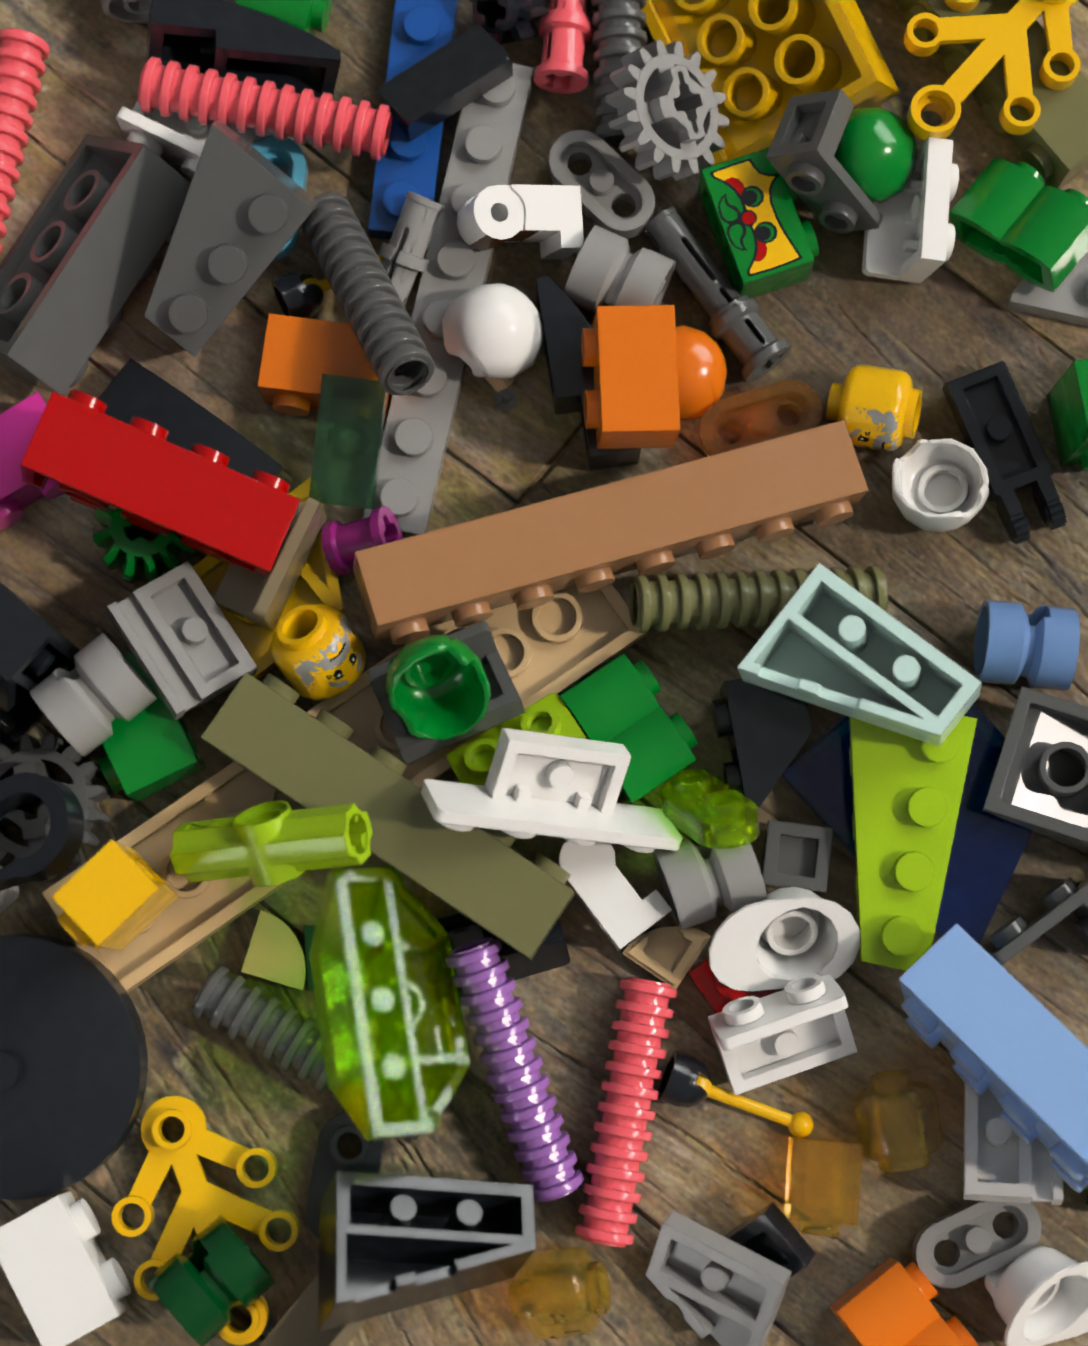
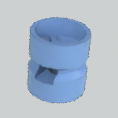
M984 600L979 611L974 638V677L984 683L1013 685L1021 676L1026 677L1030 688L1067 691L1075 675L1079 654L1080 620L1077 610L1039 605L1032 614H1027L1021 603Z

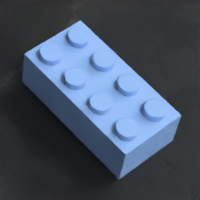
M956 923L899 978L905 1000L901 1007L909 1016L905 1021L914 1033L930 1048L933 1049L939 1043L944 1045L956 1062L952 1068L957 1075L980 1096L988 1089L999 1100V1104L1004 1109L1000 1115L1008 1126L1028 1144L1037 1137L1049 1149L1050 1155L1054 1158L1049 1163L1054 1171L1073 1190L1080 1193L1085 1187L1088 1188V1048Z

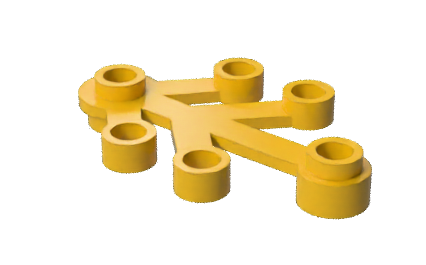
M980 0L944 1L951 10L966 13L973 10ZM1019 0L1007 14L938 18L932 13L923 12L913 16L908 22L903 39L906 49L915 56H930L937 51L940 45L980 44L944 85H927L914 95L907 112V123L911 132L924 141L928 137L947 138L954 131L960 118L962 102L1001 59H1003L1006 100L999 113L1000 124L1005 131L1013 135H1024L1030 132L1040 116L1041 106L1038 99L1033 95L1027 30L1042 14L1048 52L1039 67V78L1051 90L1061 91L1069 88L1075 81L1081 68L1080 58L1073 50L1069 9L1078 0ZM917 28H927L933 33L934 39L929 42L920 41L915 37L913 31ZM1054 61L1063 62L1069 68L1070 74L1066 76L1055 74L1050 68V63ZM1013 106L1026 108L1030 114V119L1025 121L1015 119L1010 113V108ZM926 111L936 112L941 117L942 124L930 126L923 122L921 114Z
M183 1096L164 1097L154 1102L147 1109L141 1122V1138L149 1152L129 1196L117 1202L112 1210L111 1220L113 1227L123 1236L136 1237L146 1232L152 1226L155 1218L152 1203L171 1166L174 1169L181 1193L151 1259L142 1263L134 1274V1287L142 1298L150 1301L160 1300L154 1291L145 1284L144 1276L149 1267L160 1268L175 1254L182 1255L193 1229H195L198 1235L220 1215L226 1221L259 1235L261 1243L271 1251H285L296 1243L300 1236L301 1228L298 1218L292 1212L284 1209L269 1210L208 1182L199 1156H202L236 1170L237 1177L242 1184L256 1189L268 1185L277 1174L278 1162L270 1150L263 1147L250 1149L208 1130L204 1112L198 1104ZM170 1116L179 1118L184 1124V1134L177 1142L167 1140L162 1133L163 1122ZM252 1155H260L268 1162L269 1171L262 1180H254L246 1172V1162ZM129 1203L137 1204L143 1209L144 1221L139 1228H131L123 1221V1209ZM283 1218L290 1224L292 1232L288 1241L279 1243L270 1238L268 1225L272 1219ZM262 1295L247 1308L252 1316L250 1327L246 1330H237L229 1323L218 1333L222 1339L230 1344L246 1345L255 1341L265 1331L269 1323L270 1311L268 1303Z

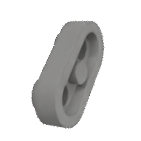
M573 130L563 134L554 142L549 154L550 178L554 185L580 186L582 212L595 225L626 239L636 237L646 230L645 226L653 218L655 196L650 184L601 137L590 131ZM583 161L591 169L587 174L579 176L571 173L568 167L573 162ZM619 202H626L635 211L630 216L620 217L613 212L612 207Z
M974 1200L928 1222L917 1232L912 1244L913 1262L921 1269L929 1281L938 1287L953 1289L964 1286L1012 1263L1017 1257L1036 1247L1042 1229L1040 1215L1032 1203ZM1001 1212H1009L1014 1221L1012 1231L1005 1236H998L993 1229V1220ZM942 1240H950L955 1246V1256L947 1264H938L934 1258V1248Z

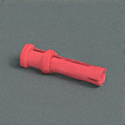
M550 0L548 14L543 15L538 24V33L543 39L541 64L536 66L533 80L539 88L552 93L573 94L583 91L588 86L589 74L584 69L586 43L593 36V26L590 18L586 15L587 0Z

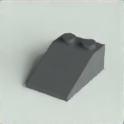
M1022 686L983 811L1088 853V707Z

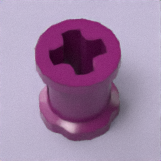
M386 506L372 509L370 517L342 524L339 520L324 523L321 530L322 549L325 559L331 570L336 572L339 577L353 573L356 551L403 539L400 525L394 513Z

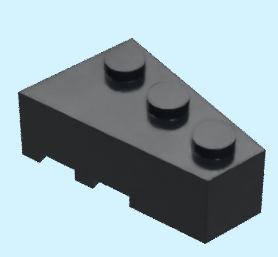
M0 582V745L3 743L14 749L20 743L21 735L28 734L45 715L34 701L30 690L57 668L72 671L75 668L74 655L80 649L2 582Z

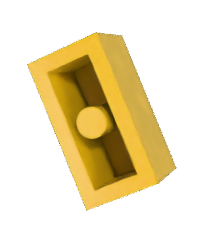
M111 839L52 898L64 910L57 917L58 922L79 944L86 947L90 943L96 949L105 947L122 951L179 895L135 849Z

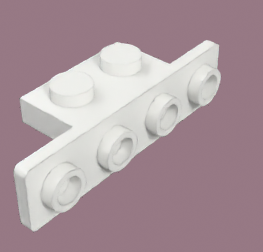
M502 728L485 786L425 779L421 789V795L434 820L456 831H471L474 827L502 830L508 835L522 839L533 838L536 834L563 837L565 840L581 846H592L596 842L622 844L633 851L641 853H651L655 849L678 851L682 841L681 834L664 810L654 807L616 803L632 757L624 744Z

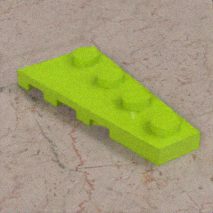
M963 716L941 746L938 747L849 717L851 747L849 748L854 813L852 814L856 857L857 925L860 929L859 961L907 971L932 947L977 718Z

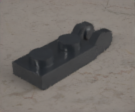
M1001 361L945 383L942 390L966 445L976 451L987 468L989 477L988 495L991 502L996 500L998 515L1011 541L1014 544H1019L1029 540V537H1031L1027 517L1023 513L1015 492L1032 486L1033 498L1039 514L1050 530H1054L1066 525L1065 510L1051 479L1054 472L1006 363Z

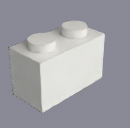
M71 1191L55 1196L0 1227V1265L41 1346H66L130 1309L125 1298L126 1295L131 1293L128 1279L116 1259L110 1258L106 1261L94 1238L101 1233L96 1216L83 1198L75 1201Z

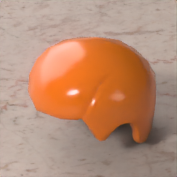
M680 325L676 326L680 421L698 419L709 412L713 406L717 405L724 392L727 368L725 357L719 345L708 334L692 327Z

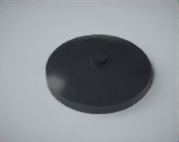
M29 933L0 935V1199L24 1200L46 1196L74 1185L98 1170L116 1153L128 1137L137 1120L143 1104L148 1075V1052L142 1023L134 1003L115 975L91 954L73 944L57 938Z

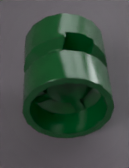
M221 1215L192 1239L193 1253L188 1257L175 1254L147 1278V1282L163 1305L200 1346L206 1345L232 1322L231 1308L234 1305L248 1308L276 1283L271 1273Z

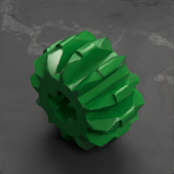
M98 508L96 510L95 516L102 523L110 527L100 529L92 536L93 542L98 547L109 548L102 558L103 564L109 570L123 566L122 578L127 583L134 584L144 570L148 582H151L162 575V567L168 566L172 570L181 565V562L177 559L180 553L189 557H196L200 552L181 543L182 535L170 531L168 536L158 535L155 540L148 543L137 531L139 527L132 525L120 516L122 509L116 508L112 510L108 508V510H102Z

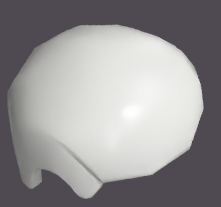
M503 283L479 285L451 300L442 319L444 346L449 355L460 357L471 368L472 374L476 377L486 376L493 379H511L533 366L544 345L542 315L532 301L515 287Z
M952 438L919 439L900 459L895 458L892 464L893 500L904 518L924 531L943 533L958 529L967 524L983 508L988 498L989 477L986 466L973 448Z

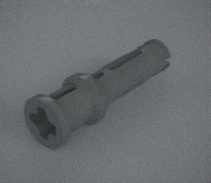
M675 207L665 209L650 220L645 226L646 230L643 233L647 238H650L662 255L676 261L675 273L710 317L709 328L712 337L716 341L723 340L743 366L741 371L743 378L747 382L754 381L777 366L789 354L791 346L785 339L778 340L759 316L760 305L754 298H750L748 295L740 296L711 255L685 224Z

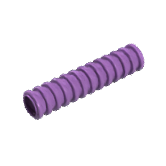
M493 937L483 938L452 950L450 955L445 958L448 968H455L457 974L452 977L454 987H462L464 992L459 996V1001L462 1007H469L470 1013L466 1015L468 1026H475L477 1032L472 1036L475 1045L482 1046L484 1049L479 1055L482 1065L490 1066L491 1070L486 1074V1078L489 1084L497 1086V1090L493 1093L495 1103L503 1104L504 1106L499 1114L503 1123H510L511 1127L506 1132L509 1142L517 1143V1147L513 1150L515 1160L524 1163V1166L520 1169L522 1180L533 1185L534 1201L548 1202L556 1200L575 1191L584 1181L581 1170L573 1168V1165L577 1162L575 1152L566 1148L571 1142L568 1132L560 1131L559 1127L564 1123L561 1112L553 1111V1107L557 1104L554 1093L546 1091V1088L550 1085L548 1075L539 1071L544 1064L541 1055L533 1054L532 1049L537 1045L533 1035L526 1034L525 1030L530 1026L527 1016H520L519 1010L523 1007L520 997H513L512 991L516 988L515 980L513 977H506L505 971L510 968L507 958L499 957L498 952L503 949L501 940L493 939Z

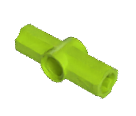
M270 801L252 806L235 817L182 823L172 832L173 846L170 858L176 875L186 877L189 883L250 876L253 885L268 887L288 882L300 876L306 870L362 865L371 855L370 841L373 830L367 811H361L355 803L291 810L289 802Z

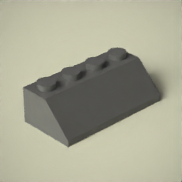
M86 134L0 264V366L38 388L49 392L54 391L64 396L69 388L75 386L83 378L88 369L90 355L102 337L109 334L117 326L122 316V306L135 286L142 283L150 275L155 266L156 254L169 234L175 230L191 183L145 144Z

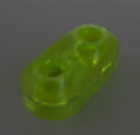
M682 770L672 776V780L666 782L660 789L663 814L677 829L702 846L714 849L736 848L753 842L759 836L757 805L735 789H729L728 785L721 780L711 777L710 773L705 770Z

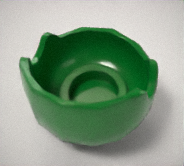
M864 107L852 110L834 157L872 203L876 201L882 203L904 191L916 169L917 144L914 134L907 126V122L901 117L883 108Z
M446 635L425 636L406 644L388 664L385 690L388 693L391 709L395 710L403 719L413 736L423 739L448 740L469 732L486 716L491 696L487 676L478 656L458 638H449Z

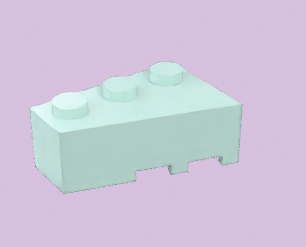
M820 563L737 667L742 680L938 747L941 746L980 696L982 685L980 680Z

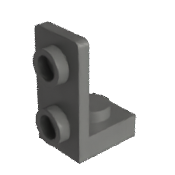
M842 89L790 97L766 158L785 179L787 185L796 192L814 213L823 227L831 233L847 234L852 231L878 229L883 215L834 157L854 104Z
M1068 877L1057 884L1039 899L1045 907L1043 911L1027 923L1019 915L995 931L989 937V940L995 947L987 953L1002 966L1072 912L1079 919L1073 924L1074 929L1088 947V880L1076 884L1071 877Z

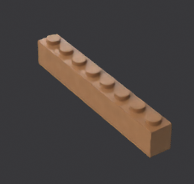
M841 420L356 551L353 573L374 641L391 637L393 644H404L427 636L430 633L429 627L453 620L456 627H465L490 618L492 616L491 609L515 603L518 610L541 606L554 599L553 592L577 586L579 593L596 591L615 582L614 575L637 569L639 575L645 576L657 574L673 567L676 564L675 558L697 552L701 560L718 557L733 550L736 547L734 543L736 541L757 536L759 543L772 542L795 531L794 525L815 519L819 527L833 525L850 518L854 514L853 509L869 489L845 421Z

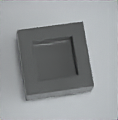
M768 820L761 868L765 886L775 888L794 886L811 890L814 893H826L833 828Z

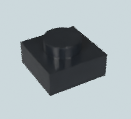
M774 1202L732 1229L725 1236L792 1271L790 1277L807 1267L816 1254Z

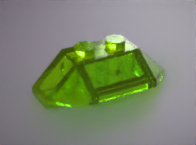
M393 867L333 869L327 873L309 954L328 1086L366 1141L433 1133L441 1120L440 1115L452 1099L470 1065L458 987H454L452 977L456 975L455 968H448L445 958L452 951L450 936L422 901L403 885L404 880Z

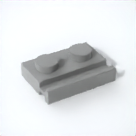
M189 561L132 592L131 596L118 603L115 601L107 606L108 617L175 721L197 705L201 706L237 685L246 672L251 676L256 674L257 665Z

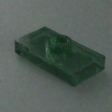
M322 374L309 492L310 498L324 504L374 509L387 392L383 390L378 380Z

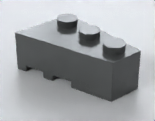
M220 119L212 123L144 315V317L194 357L318 204L315 198Z

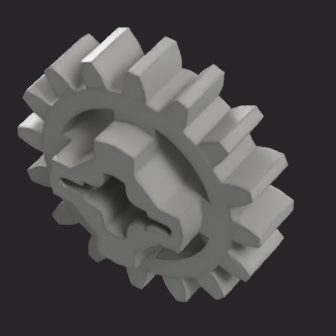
M661 39L656 40L621 58L623 67L611 72L609 77L619 90L606 95L605 100L610 106L617 108L618 117L608 122L610 129H622L625 138L618 147L623 153L634 149L637 153L635 168L641 171L653 166L654 178L659 181L673 176L675 181L698 173V170L713 165L715 160L712 153L723 149L726 144L717 133V130L729 125V119L723 114L718 113L717 106L727 100L726 95L722 92H713L711 87L717 75L714 69L703 73L699 69L701 54L695 51L684 56L682 42L674 41L665 46Z

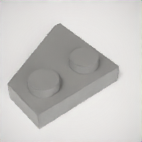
M672 1211L662 1224L646 1276L667 1300L674 1302L681 1309L684 1320L701 1339L711 1334L721 1346H765L792 1271Z

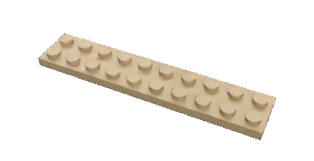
M612 584L587 593H579L577 586L553 592L554 599L531 609L518 610L515 603L491 609L492 616L484 621L487 622L497 650L519 694L524 709L551 693L561 695L645 637L646 633L636 631L635 626L631 622L629 607ZM451 620L431 626L428 635H446L450 631L462 627H456L454 621ZM403 645L395 652H393L392 654L378 662L373 667L384 663L390 657L398 654L405 647V645ZM367 671L362 673L347 691L332 698L324 699L307 711L314 718H316L321 709L329 712L354 730L348 739L350 742L368 754L375 745H378L405 764L368 679ZM488 729L406 764L408 767L402 776L422 789L425 779L438 780L452 770L446 759L450 751ZM232 762L117 841L135 849L179 896L122 951L105 947L96 949L90 943L83 947L71 935L70 937L77 947L91 954L109 969L127 993L131 992L288 883L258 887L253 885L250 876L189 883L186 877L176 875L170 858L173 846L172 832L185 822L235 817L252 806L270 801L289 802L291 810L304 808L236 762ZM86 863L42 892L57 917L64 910L53 900L52 896Z

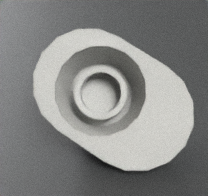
M794 886L778 888L768 893L767 898L763 901L745 905L725 919L715 931L709 946V966L718 981L733 990L763 991L784 989L785 985L791 980L809 974L820 976L831 974L835 980L853 964L860 948V929L851 912L838 903L822 899L811 890Z
M1040 1245L1029 1249L1012 1263L986 1275L984 1280L985 1287L993 1298L998 1314L1007 1325L1004 1338L1005 1346H1043L1077 1337L1088 1332V1261L1078 1263L1056 1249Z

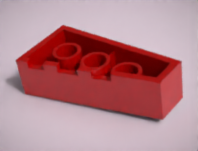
M71 389L68 397L54 391L52 392L20 464L23 482L44 489L48 478L61 483L59 490L70 496V499L76 503L97 510V508L108 510L109 505L122 509L120 516L134 526L163 536H168L170 531L182 535L180 542L187 547L263 577L271 571L301 500L288 494L291 486L289 483L260 470H254L252 477L230 469L227 467L230 461L229 457L205 445L194 443L191 451L168 442L166 439L169 432L146 419L133 416L130 423L127 424L104 414L108 407L107 404L84 392Z

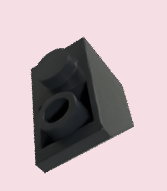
M740 678L724 681L720 689L721 699L712 700L711 705L717 737L728 736L732 761L723 763L727 796L729 801L739 799L742 814L755 812L762 805L813 731L807 702L745 682Z

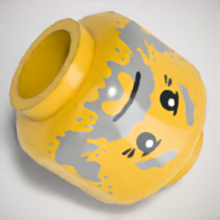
M863 364L856 365L847 373L844 384L832 383L828 396L826 418L827 420L837 422L845 421L853 446L887 452L895 451L900 447L905 438L914 439L921 412L922 389L913 388L910 375L903 370Z
M325 604L300 605L290 610L278 623L270 646L273 661L290 686L302 697L312 700L332 698L347 691L362 673L366 661L363 642L346 616L334 606Z

